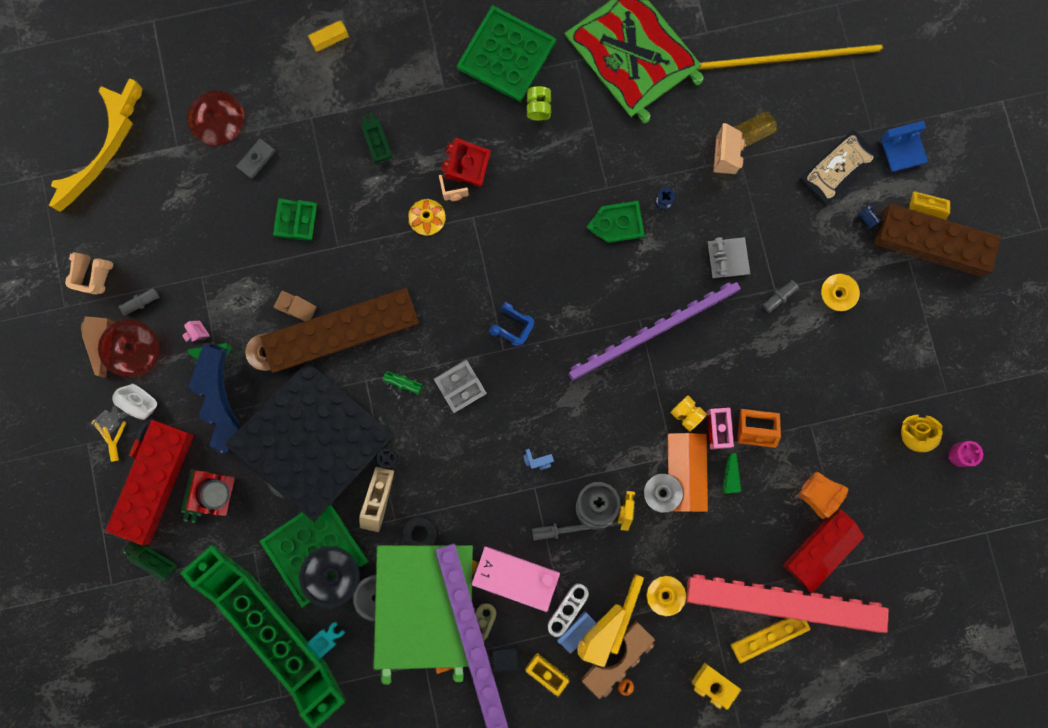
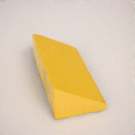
M340 20L308 35L315 51L318 52L349 37Z
M913 191L909 209L946 220L950 214V201Z

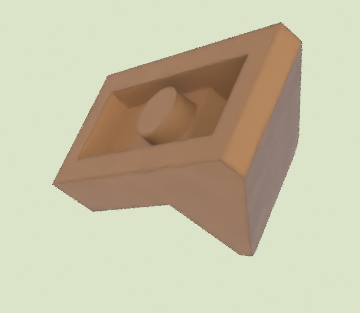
M281 291L274 308L305 322L312 319L317 306L299 296H293L285 291Z

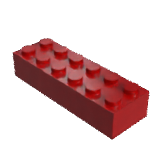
M151 420L106 532L140 545L151 544L194 434Z

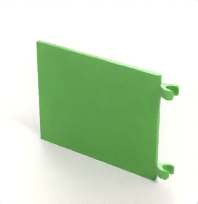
M447 545L377 546L374 670L382 669L381 681L383 684L391 683L390 669L454 667L453 679L455 682L463 681V667H469L435 552V549ZM455 545L472 601L473 546Z

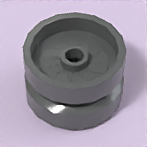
M593 482L585 486L580 492L575 505L576 515L579 521L587 528L593 530L607 528L618 516L621 507L620 497L617 491L609 484ZM595 504L600 505V509L596 508Z
M376 575L364 578L353 595V604L356 611L363 618L375 621L376 601L372 599V596L376 594Z

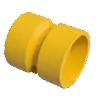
M687 395L670 413L677 420H682V425L690 432L707 416V413L701 407H696V402Z

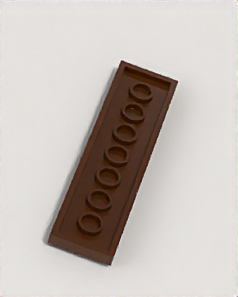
M404 288L260 336L271 371L274 374L419 325V321L408 290Z

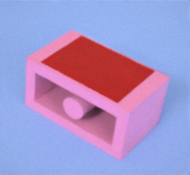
M730 408L708 410L710 450L734 447Z

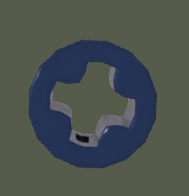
M663 188L659 191L656 197V205L660 209H668L672 205L675 198L673 190Z
M872 205L858 214V217H861L867 224L868 230L883 220L875 214Z

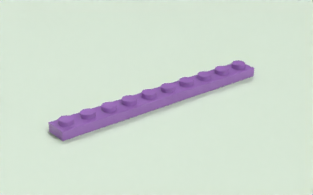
M730 282L720 287L721 291L717 293L712 291L706 294L704 300L699 303L697 300L687 305L688 308L681 311V309H678L670 314L671 318L667 320L662 318L654 323V327L641 329L634 338L631 336L621 340V345L617 347L612 345L604 350V354L600 356L595 354L589 357L587 363L574 365L571 367L572 371L568 375L572 381L737 293L741 289L737 282L732 285Z
M453 543L435 549L486 727L508 728L456 546Z

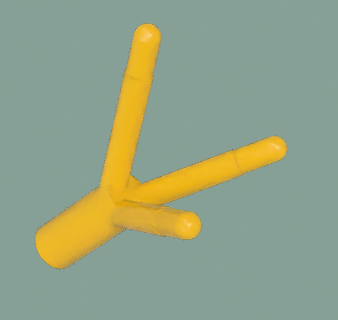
M126 421L122 422L114 441H112L106 427L102 429L99 423H95L98 431L108 444L111 462L119 460L117 442L124 430Z

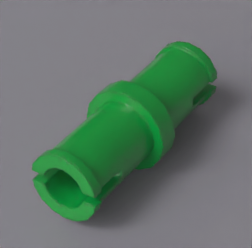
M388 370L383 377V382L397 386L400 390L405 389L416 393L417 395L420 394L423 383L408 379V376H400Z

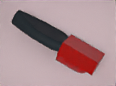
M149 417L142 425L129 456L136 458L151 420L156 421V419Z

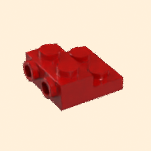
M455 138L446 147L448 158L442 163L441 171H444L443 177L457 182L464 181L478 187L482 186L491 150Z

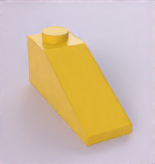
M616 604L579 642L577 654L582 660L605 667L626 612L620 605Z

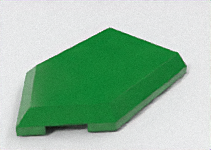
M639 201L602 206L586 227L607 243L645 237Z

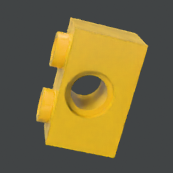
M706 663L703 664L691 682L696 686L694 690L703 697L707 694L712 698L710 702L719 709L723 706L728 710L741 691L739 687ZM713 683H719V690L717 692L710 691Z

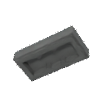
M259 139L236 167L253 179L276 151L262 139Z

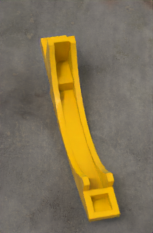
M129 78L122 94L102 86L100 87L99 93L104 99L109 117L106 141L100 153L86 168L70 177L52 182L51 186L57 190L49 206L61 212L97 178L117 152L133 124L128 119V116L132 114L133 106L142 93V87L135 80Z

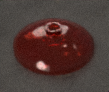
M209 91L201 94L192 102L187 115L188 126L193 135L200 141L211 145H219L232 140L241 130L244 119L243 110L239 102L232 95L223 91Z
M121 320L111 324L104 330L98 342V354L101 362L109 371L119 376L134 377L141 375L153 367L159 356L160 348L156 334L149 326L136 320ZM131 343L132 347L128 349L125 347V344Z

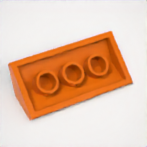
M668 434V475L675 477L683 489L681 503L672 511L708 512L707 434Z

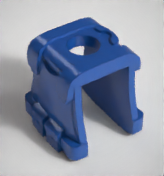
M504 302L500 312L525 324V327L519 338L497 325H492L488 333L493 336L499 335L512 342L511 344L514 346L523 345L534 325V320L528 315H522L515 311L511 304Z

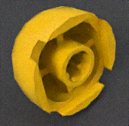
M919 415L909 416L902 424V441L913 451H932L941 441L943 427L938 420L931 416H926V418L919 417Z

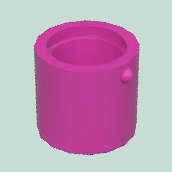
M973 441L956 443L949 450L950 461L958 467L976 466L983 458L981 446Z

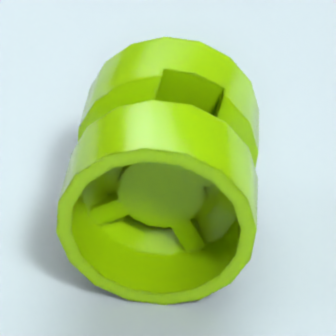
M540 86L529 88L527 90V102L529 103L527 105V117L532 120L549 119L551 117V105L549 104L551 102V90Z

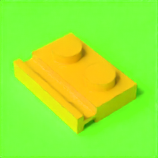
M626 492L623 506H621L618 513V523H621V530L628 531L632 523L635 492Z

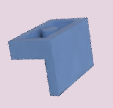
M584 611L569 625L566 632L556 639L571 654L596 622Z

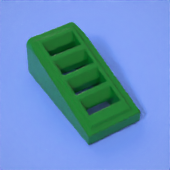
M736 453L728 454L723 494L741 492Z

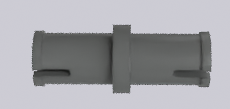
M790 280L780 290H776L774 295L762 304L763 308L768 313H771L781 303H785L787 298L799 289L798 285L793 280Z
M153 287L139 296L136 294L133 296V299L119 305V309L124 316H127L139 308H145L146 304L160 297Z

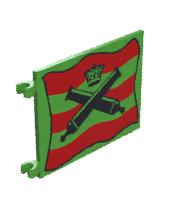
M611 0L565 33L568 40L629 116L633 117L635 114H638L644 124L650 120V114L644 108L690 75L695 85L702 83L703 75L697 71L702 65L648 0Z

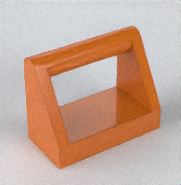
M741 409L738 443L776 448L781 438L780 413ZM746 417L774 420L773 430L746 427Z

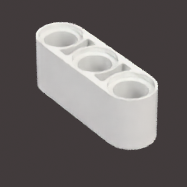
M574 584L548 622V630L551 635L559 637L566 632L588 597V591L584 585ZM576 588L584 590L582 598L574 597L573 592ZM565 605L573 606V612L570 615H565L562 612ZM556 621L562 623V629L558 632L551 629L552 624Z

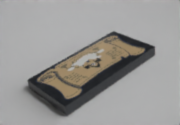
M853 129L804 174L800 181L826 206L880 155Z

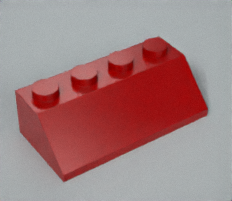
M837 509L819 525L782 566L810 593H813L864 538V535L857 524L842 509Z

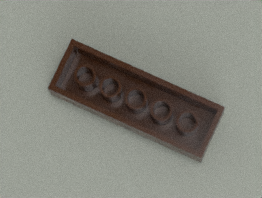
M894 204L888 205L883 210L881 216L883 220L879 223L874 245L980 277L993 272L1001 236Z

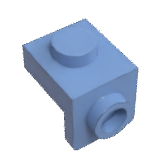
M527 449L526 455H523L526 466L530 465L531 469L539 467L540 470L551 467L550 463L554 462L552 454L533 460L530 449Z

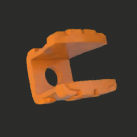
M814 472L801 488L802 490L798 493V497L810 505L817 516L824 519L830 517L846 498L849 489L844 485L827 479L819 472Z

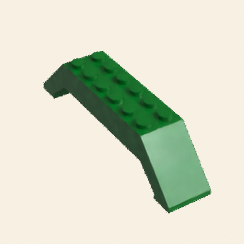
M211 545L180 573L192 588H195L214 602L292 695L299 709L300 716L310 728H317L345 702L327 663L322 657L319 658L308 645L306 638L248 571L214 545Z

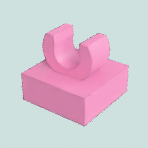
M189 321L184 325L187 332L182 336L186 342L190 339L192 342L205 341L210 337L201 321Z

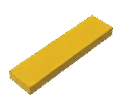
M635 574L623 606L626 612L610 651L612 653L618 654L644 580L642 576Z
M784 618L730 645L738 662L741 664L811 629L807 621Z

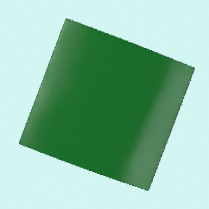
M279 198L273 236L312 240L317 203L302 200L297 202Z

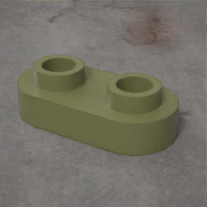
M490 603L481 604L475 614L479 628L483 631L481 634L483 641L488 637L496 617V609ZM485 609L490 611V615L487 617L483 615Z

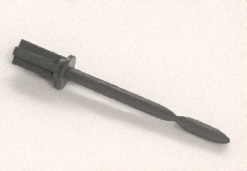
M617 519L610 526L621 525V523H618ZM554 523V526L532 529L533 540L554 537L558 539V534L589 530L590 528L585 527L583 524L557 528L556 523Z

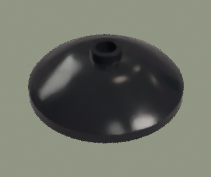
M326 546L314 550L305 558L299 572V583L305 597L313 604L326 608L336 607L347 602L354 595L360 581V571L354 557L346 550L335 546ZM330 572H333L335 574V578L333 580L329 578Z

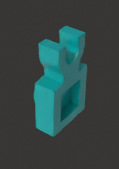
M336 621L330 626L328 632L322 629L308 642V645L319 658L323 657L337 644L334 641L335 638H339L346 633L344 630L340 633L334 632V627L338 625Z

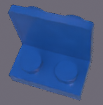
M924 121L889 129L882 135L881 141L892 172L928 162L920 138V133L926 128Z

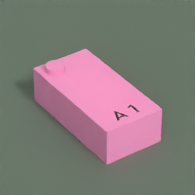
M485 546L472 585L547 612L560 573Z

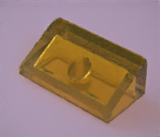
M766 111L734 128L742 132L744 146H748L777 131V121Z

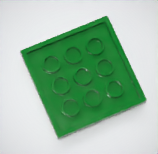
M492 5L458 62L457 69L521 103L557 39Z
M332 504L315 523L303 513H300L259 541L301 607H304L310 601L301 590L299 572L305 558L314 550L326 546H335L349 552L356 560L359 568L369 562ZM330 572L329 578L333 580L335 578V574L333 572Z

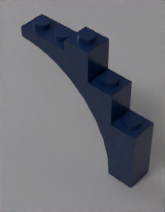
M206 343L202 346L188 388L194 390L193 393L196 395H206L199 417L204 419L205 423L216 424L209 446L214 447V450L219 453H228L230 450L225 446V443L242 427L230 407L225 392L224 363L228 350L212 343Z

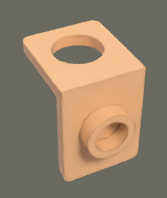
M439 175L444 201L450 199L451 201H458L462 197L469 195L468 188L445 192L442 175Z

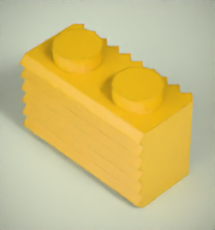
M539 653L535 654L525 669L528 674L556 696L560 695L569 682L568 676L558 671V668L552 666V663L546 661L545 658L539 656Z

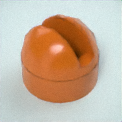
M624 678L618 683V690L622 695L628 696L633 693L634 684L631 680ZM626 683H629L627 692H623L626 687Z

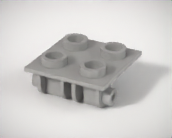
M719 237L715 238V241H708L713 278L750 274L745 237L725 240Z

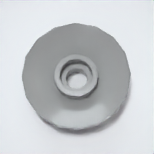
M658 474L651 477L644 489V498L648 506L660 513L676 509L683 497V489L680 482L668 474ZM660 490L666 491L665 497L659 495Z

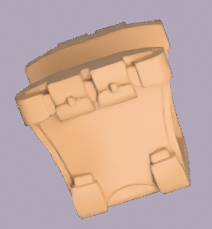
M76 252L70 253L71 268L70 274L66 277V286L86 293L102 294L106 289L104 283L109 270L113 268V263L104 259H94L90 284L86 286L82 284L91 257Z

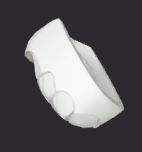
M134 384L117 389L112 397L114 405L127 414L141 420L147 419L157 407L156 400Z

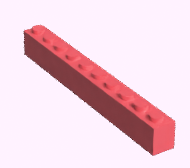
M694 575L693 578L691 577L687 580L686 603L887 633L889 608H883L881 603L869 602V605H864L861 600L850 599V602L842 601V597L830 596V599L823 598V594L811 593V596L803 595V591L791 590V593L783 592L784 588L772 587L769 590L764 589V585L752 584V587L744 586L745 582L733 581L730 584L725 583V579L713 578V581L705 580L703 575Z

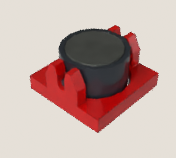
M194 470L186 510L226 516L235 477Z

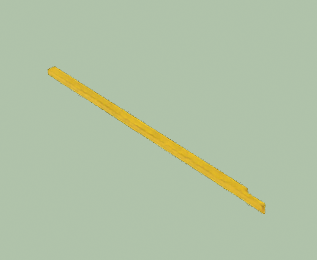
M882 45L705 62L700 63L702 66L698 70L877 52L883 48Z

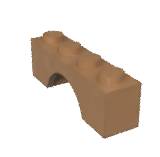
M637 621L625 631L623 637L625 652L622 659L609 667L594 664L581 678L582 682L599 699L602 696L606 697L613 689L611 686L616 681L619 683L626 676L625 671L630 666L633 668L640 661L639 656L643 652L648 653L654 646L653 642L655 639Z

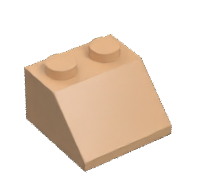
M723 123L716 136L714 172L736 174L743 165V157H740V154L744 148V139H742L741 131Z

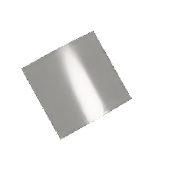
M467 360L460 362L434 378L435 383L453 413L487 394Z

